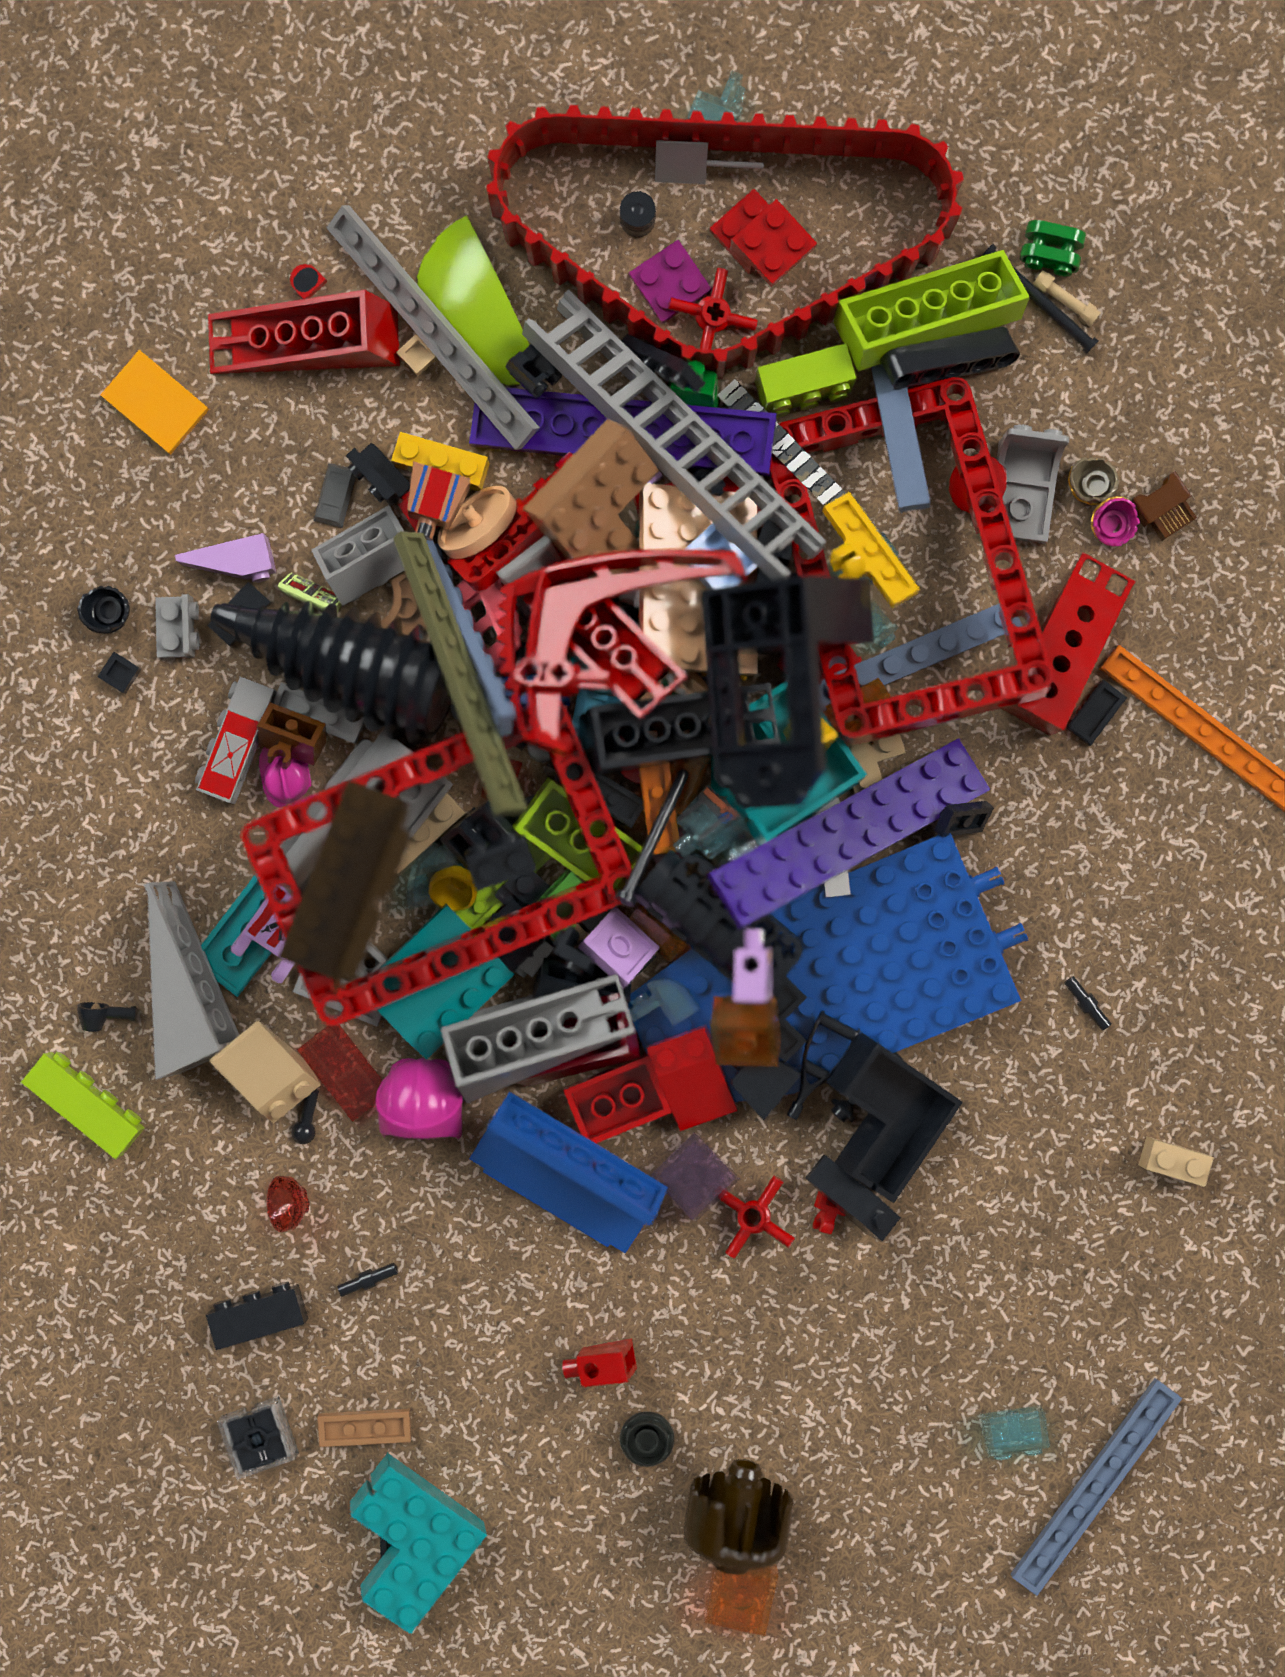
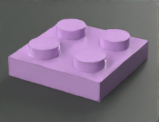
M616 906L578 946L609 976L617 974L623 989L660 948Z

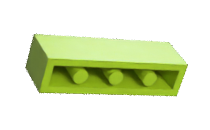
M53 1052L44 1053L21 1083L114 1159L123 1156L145 1129L140 1124L142 1119L132 1110L127 1109L124 1111L116 1104L118 1099L107 1090L101 1092L93 1086L95 1081L83 1071L77 1073L69 1066L71 1061L60 1052L55 1054Z

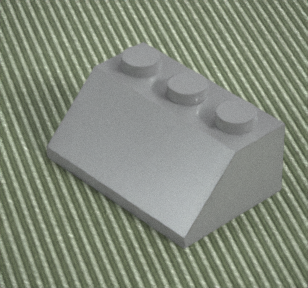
M390 505L311 550L326 581L342 606L350 601L359 599L364 593L376 586L385 584L390 578L405 571L393 539L396 534L404 531Z

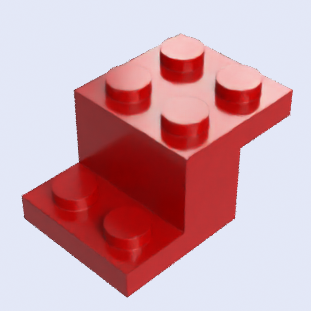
M755 189L751 190L709 229L713 236L749 275L756 270L771 287L817 247V242L777 198L769 205Z

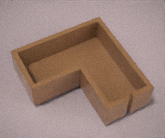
M607 419L523 509L544 535L551 540L554 547L565 560L567 558L572 559L612 551L639 549V542L619 518L618 514L656 475L659 469L628 428ZM637 567L609 572L612 575L634 572ZM595 573L586 576L589 579H592L597 577L598 575Z

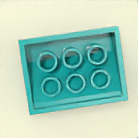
M445 904L380 968L472 930V928ZM446 951L442 954L440 961L448 966L456 963L458 955L454 951ZM496 957L379 1007L377 1010L427 1060L444 1043L441 1028L468 1020L514 973L509 970L499 957ZM388 976L384 979L383 986L388 990H394L399 987L401 981L396 976Z

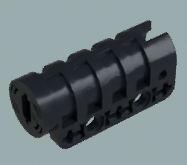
M670 849L637 888L634 894L637 898L636 902L732 983H734L735 950L744 947L745 929H755L757 924L762 921L771 923L773 930L768 935H764V947L772 948L773 959L776 961L773 964L774 990L800 960L803 952L800 939L770 913L739 930L720 897L709 892L708 885L711 883L709 878L707 877L703 886H701L699 882L702 877L695 872L689 875L686 872L688 866L685 863L693 864L695 861L700 864L698 871L704 876L707 870L712 872L717 868L699 854L692 853L681 859ZM779 931L782 932L779 936L783 943L786 945L794 943L793 953L787 951L783 954L782 945L775 940ZM750 957V965L758 969V960L755 957Z

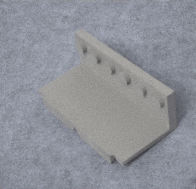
M384 729L374 743L368 739H363L357 744L328 781L325 789L409 755L412 752L397 739L391 740ZM425 762V765L429 770H435ZM443 776L424 785L419 784L399 793L400 795L395 796L408 802L410 806V812L403 828L408 829L413 836L452 787L453 783ZM372 778L368 781L367 787L383 792L385 783L380 778ZM315 802L308 807V813L314 819H321L326 814V808L323 804ZM331 823L309 833L294 836L281 844L302 894H304ZM284 886V888L292 897V890L289 887Z

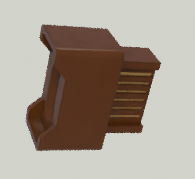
M1176 471L1166 477L1162 487L1148 496L1139 494L1130 500L1136 505L1137 518H1139L1143 527L1145 528L1151 524L1162 541L1197 519L1186 502L1192 495Z

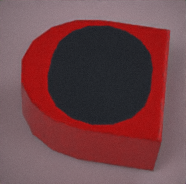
M308 264L298 265L290 275V283L302 299L311 298L327 283V280L320 272Z

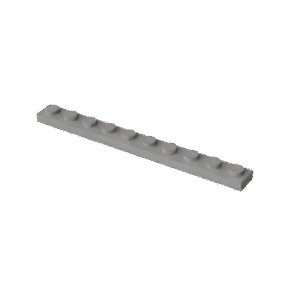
M342 205L326 227L514 449H522L540 427L350 205Z

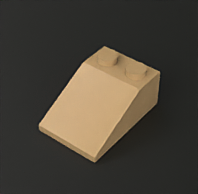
M259 1020L210 1059L211 1063L245 1099L272 1123L283 1117L321 1085L309 1063Z

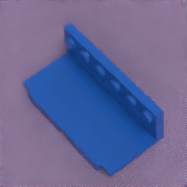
M510 1091L469 1158L485 1168L483 1170L485 1174L604 1246L612 1245L625 1254L644 1224L650 1226L655 1219L668 1188Z

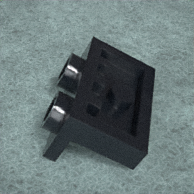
M512 831L499 836L500 842L488 846L487 842H482L469 847L470 853L464 854L477 891L536 870L524 834L517 835L516 831Z

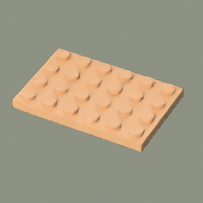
M647 483L639 492V549H684L713 523L676 486ZM723 491L724 493L721 496H717V494L712 496L722 504L735 492ZM748 497L729 513L743 526L757 514V505ZM756 529V530H755L754 532H752L751 534L757 539V529ZM674 565L676 567H689L688 565ZM660 566L639 567V571L659 569ZM757 568L747 576V582L742 581L738 585L755 583ZM699 579L639 589V628L682 671L707 673L701 591L708 589ZM739 654L740 675L754 676L758 674V654Z

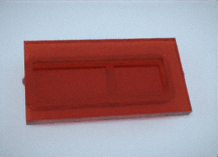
M328 1025L297 1049L352 1122L368 1109L374 1107L377 1090L383 1080L341 1025Z

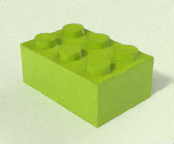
M847 343L758 367L755 377V385L761 406L768 413H776L777 418L789 414V409L799 406L801 410L812 409L819 405L818 401L828 398L830 402L846 399L848 397L847 393L851 392L856 381Z

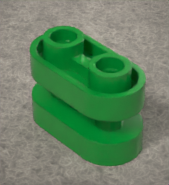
M1029 221L1025 237L1033 242L1022 246L1020 260L1025 263L1024 266L1032 270H1040L1042 267L1053 269L1054 274L1063 277H1069L1072 273L1078 272L1081 256L1073 251L1084 248L1086 233L1077 228L1047 221ZM1044 243L1062 247V249L1045 246Z

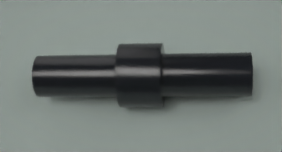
M1074 976L1064 982L1079 1001L1077 1002L1079 1008L1084 1014L1088 1013L1102 1031L1112 1024L1097 1006L1099 1003L1092 993L1088 994Z
M391 1263L374 1271L368 1269L359 1273V1277L337 1285L340 1296L343 1297L360 1289L366 1291L376 1287L377 1282L397 1275V1266L395 1263Z

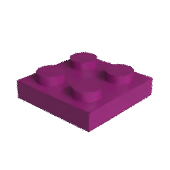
M679 240L628 272L629 277L661 324L680 313L668 309L671 297L695 303L712 291V288Z

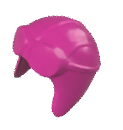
M406 1058L397 1061L391 1066L388 1076L382 1081L376 1094L379 1130L384 1138L387 1135L420 1139L450 1136L459 1140L462 1137L463 1096L456 1086L451 1064L441 1059Z

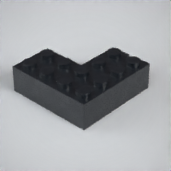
M861 1032L827 1081V1084L868 1112L835 1163L852 1177L872 1188L892 1203H895L963 1102Z

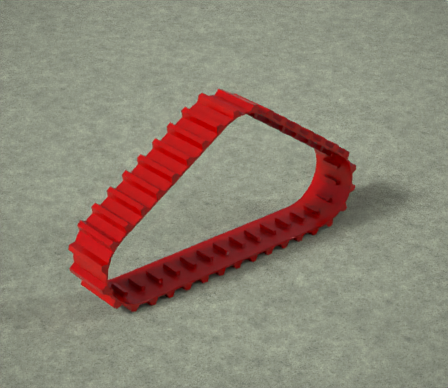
M570 105L566 114H549L547 109L542 106L536 108L534 118L526 120L521 125L510 121L505 126L507 138L503 141L500 149L489 150L487 156L492 182L487 184L486 188L492 216L501 218L505 242L510 247L521 244L527 251L530 264L535 267L544 262L552 268L553 281L559 286L569 281L577 287L578 299L583 304L594 300L602 306L603 319L608 323L619 319L628 326L629 335L637 339L644 338L654 347L687 363L699 361L703 363L705 370L714 371L718 379H723L725 369L741 364L746 369L754 366L756 354L765 349L772 355L780 352L782 340L790 335H793L798 340L805 338L809 325L817 320L824 326L832 323L839 300L888 285L889 280L895 277L900 281L910 279L916 265L920 262L930 266L935 262L944 240L950 238L963 209L955 202L964 177L962 172L952 170L950 162L945 157L949 146L944 141L934 144L929 139L921 136L920 126L912 123L906 131L890 129L886 119H878L875 128H861L858 126L856 118H847L844 127L828 126L825 117L817 116L813 125H797L794 115H786L782 124L766 123L764 115L755 113L751 122H735L732 112H724L720 121L704 120L701 111H693L690 119H674L670 109H662L659 118H646L642 116L640 108H631L628 117L612 116L607 106H601L597 115H582L578 105ZM656 140L707 142L708 150L873 157L905 161L917 167L929 177L938 191L936 194L937 200H941L942 210L935 224L939 229L933 235L928 233L924 236L922 242L909 250L904 248L898 256L883 264L877 263L871 271L856 279H853V277L848 279L844 286L829 294L826 292L821 294L820 299L802 309L800 307L794 309L793 314L775 324L773 322L767 324L766 329L748 339L745 336L735 346L725 349L701 350L676 340L671 336L669 330L666 329L664 331L647 318L644 311L641 309L638 311L623 300L619 292L610 290L598 281L591 271H585L569 259V255L566 252H560L544 240V236L541 233H535L523 224L521 218L517 214L514 216L507 208L509 201L506 190L503 191L505 179H510V169L520 157L522 158L530 150L546 144L572 143L656 147Z

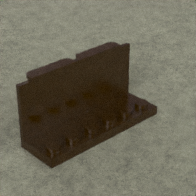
M348 779L279 955L280 959L333 978L332 991L339 992L344 976L354 977L359 973L381 918L380 910L373 906L376 897L385 899L390 895L411 842V832L403 828L410 812L408 802Z

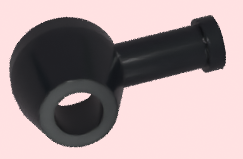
M94 1002L79 1003L77 1007L82 1030L88 1032L101 1031L107 1018L136 1020V1006H131V1008L111 1007L108 1004L98 1003L101 1007L100 1009H91Z

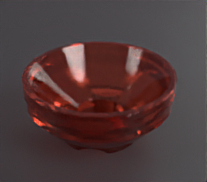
M276 1176L271 1181L267 1192L268 1216L272 1226L277 1231L288 1232L294 1230L303 1220L305 1213L309 1211L310 1203L307 1198V1191L291 1176Z

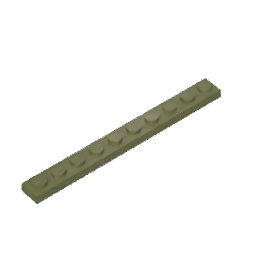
M400 531L393 539L495 815L520 814L527 809L424 533Z

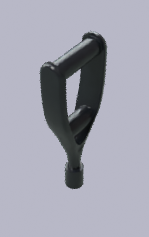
M825 1011L819 1013L804 1048L799 1094L796 1101L792 1102L786 1114L795 1120H798L804 1108L803 1103L807 1097L831 1077L861 1033L859 1028L856 1030L824 1014ZM818 1025L851 1041L840 1060L830 1071L807 1060L808 1050ZM806 1073L817 1078L818 1080L813 1083H809L807 1081Z

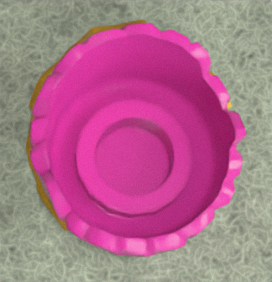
M1118 496L1110 497L1097 505L1091 519V529L1096 539H1099L1107 546L1117 547L1122 546V544L1127 543L1129 539L1133 538L1138 530L1137 525L1140 524V520L1137 518L1136 505L1129 499ZM1119 523H1120V528H1119V530H1118L1117 532L1113 533V532L1115 531V529L1117 528V526L1119 525Z

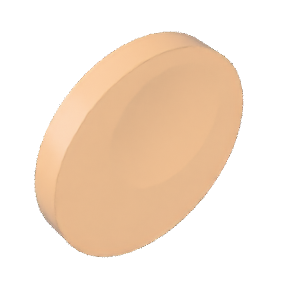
M503 486L487 487L472 494L463 501L450 529L440 528L437 539L439 546L447 556L453 559L466 558L480 552L493 543L511 523L517 507L515 498Z

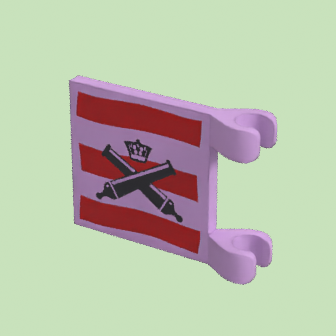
M278 886L274 891L276 898L280 901H287L291 898L284 886ZM267 898L232 944L231 952L235 955L242 956L250 942L254 940L279 957L285 939ZM282 959L271 974L272 979L277 983H282L294 964Z

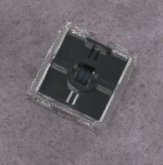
M280 1396L256 1403L249 1412H247L245 1407L222 1415L217 1421L237 1480L295 1460L299 1454Z

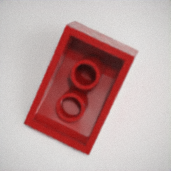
M706 1024L652 1043L647 1047L655 1073L680 1131L738 1111Z

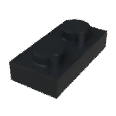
M987 801L946 805L940 813V818L934 831L941 837H947L950 833L952 836L980 833L983 831L994 807Z

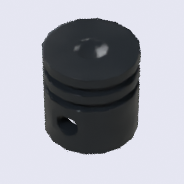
M641 191L631 192L623 198L620 204L621 227L624 232L632 237L637 238L648 235L653 230L656 222L655 203L647 193Z

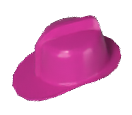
M264 747L259 756V769L263 790L267 799L278 808L299 800L311 786L308 764L291 758L290 766L284 769L282 768V761L284 759L282 756L275 757L270 764L268 763L267 756L269 749Z

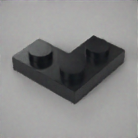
M787 976L773 990V997L770 1000L762 1003L757 1002L742 1017V1020L785 1063L807 1042L786 1019L807 998Z

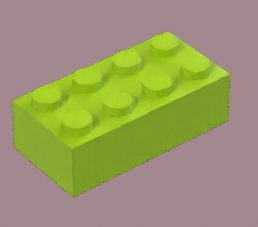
M548 777L527 805V809L521 813L512 827L520 834H524L528 840L577 876L587 881L599 874L563 788ZM602 820L594 821L590 825V834L592 836L603 834L605 830L604 822ZM615 827L633 869L642 846ZM620 877L615 880L613 884L615 892L624 888L627 878Z

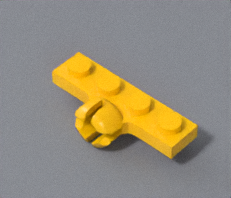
M850 492L824 506L822 512L844 542L843 545L832 550L829 559L834 572L843 570V573L838 576L839 578H870L892 609L918 594L919 587Z

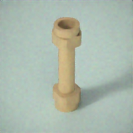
M1042 270L1033 285L1043 294L1047 292L1079 315L1078 321L1091 327L1101 313L1096 309L1097 307L1091 303L1085 305L1054 283L1055 277Z

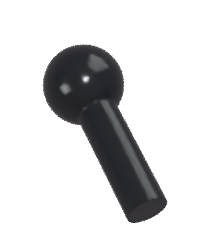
M317 1089L305 1098L300 1121L296 1122L292 1127V1138L298 1144H308L315 1137L316 1131L312 1120L319 1094Z

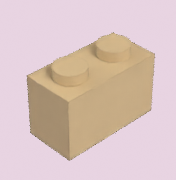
M1146 1136L1138 1165L1149 1171L1205 1187L1214 1157Z

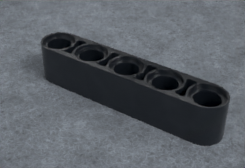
M999 327L897 347L886 352L881 357L880 362L894 389H902L951 377H961L1004 368L1013 364L1020 357V352L1006 327Z

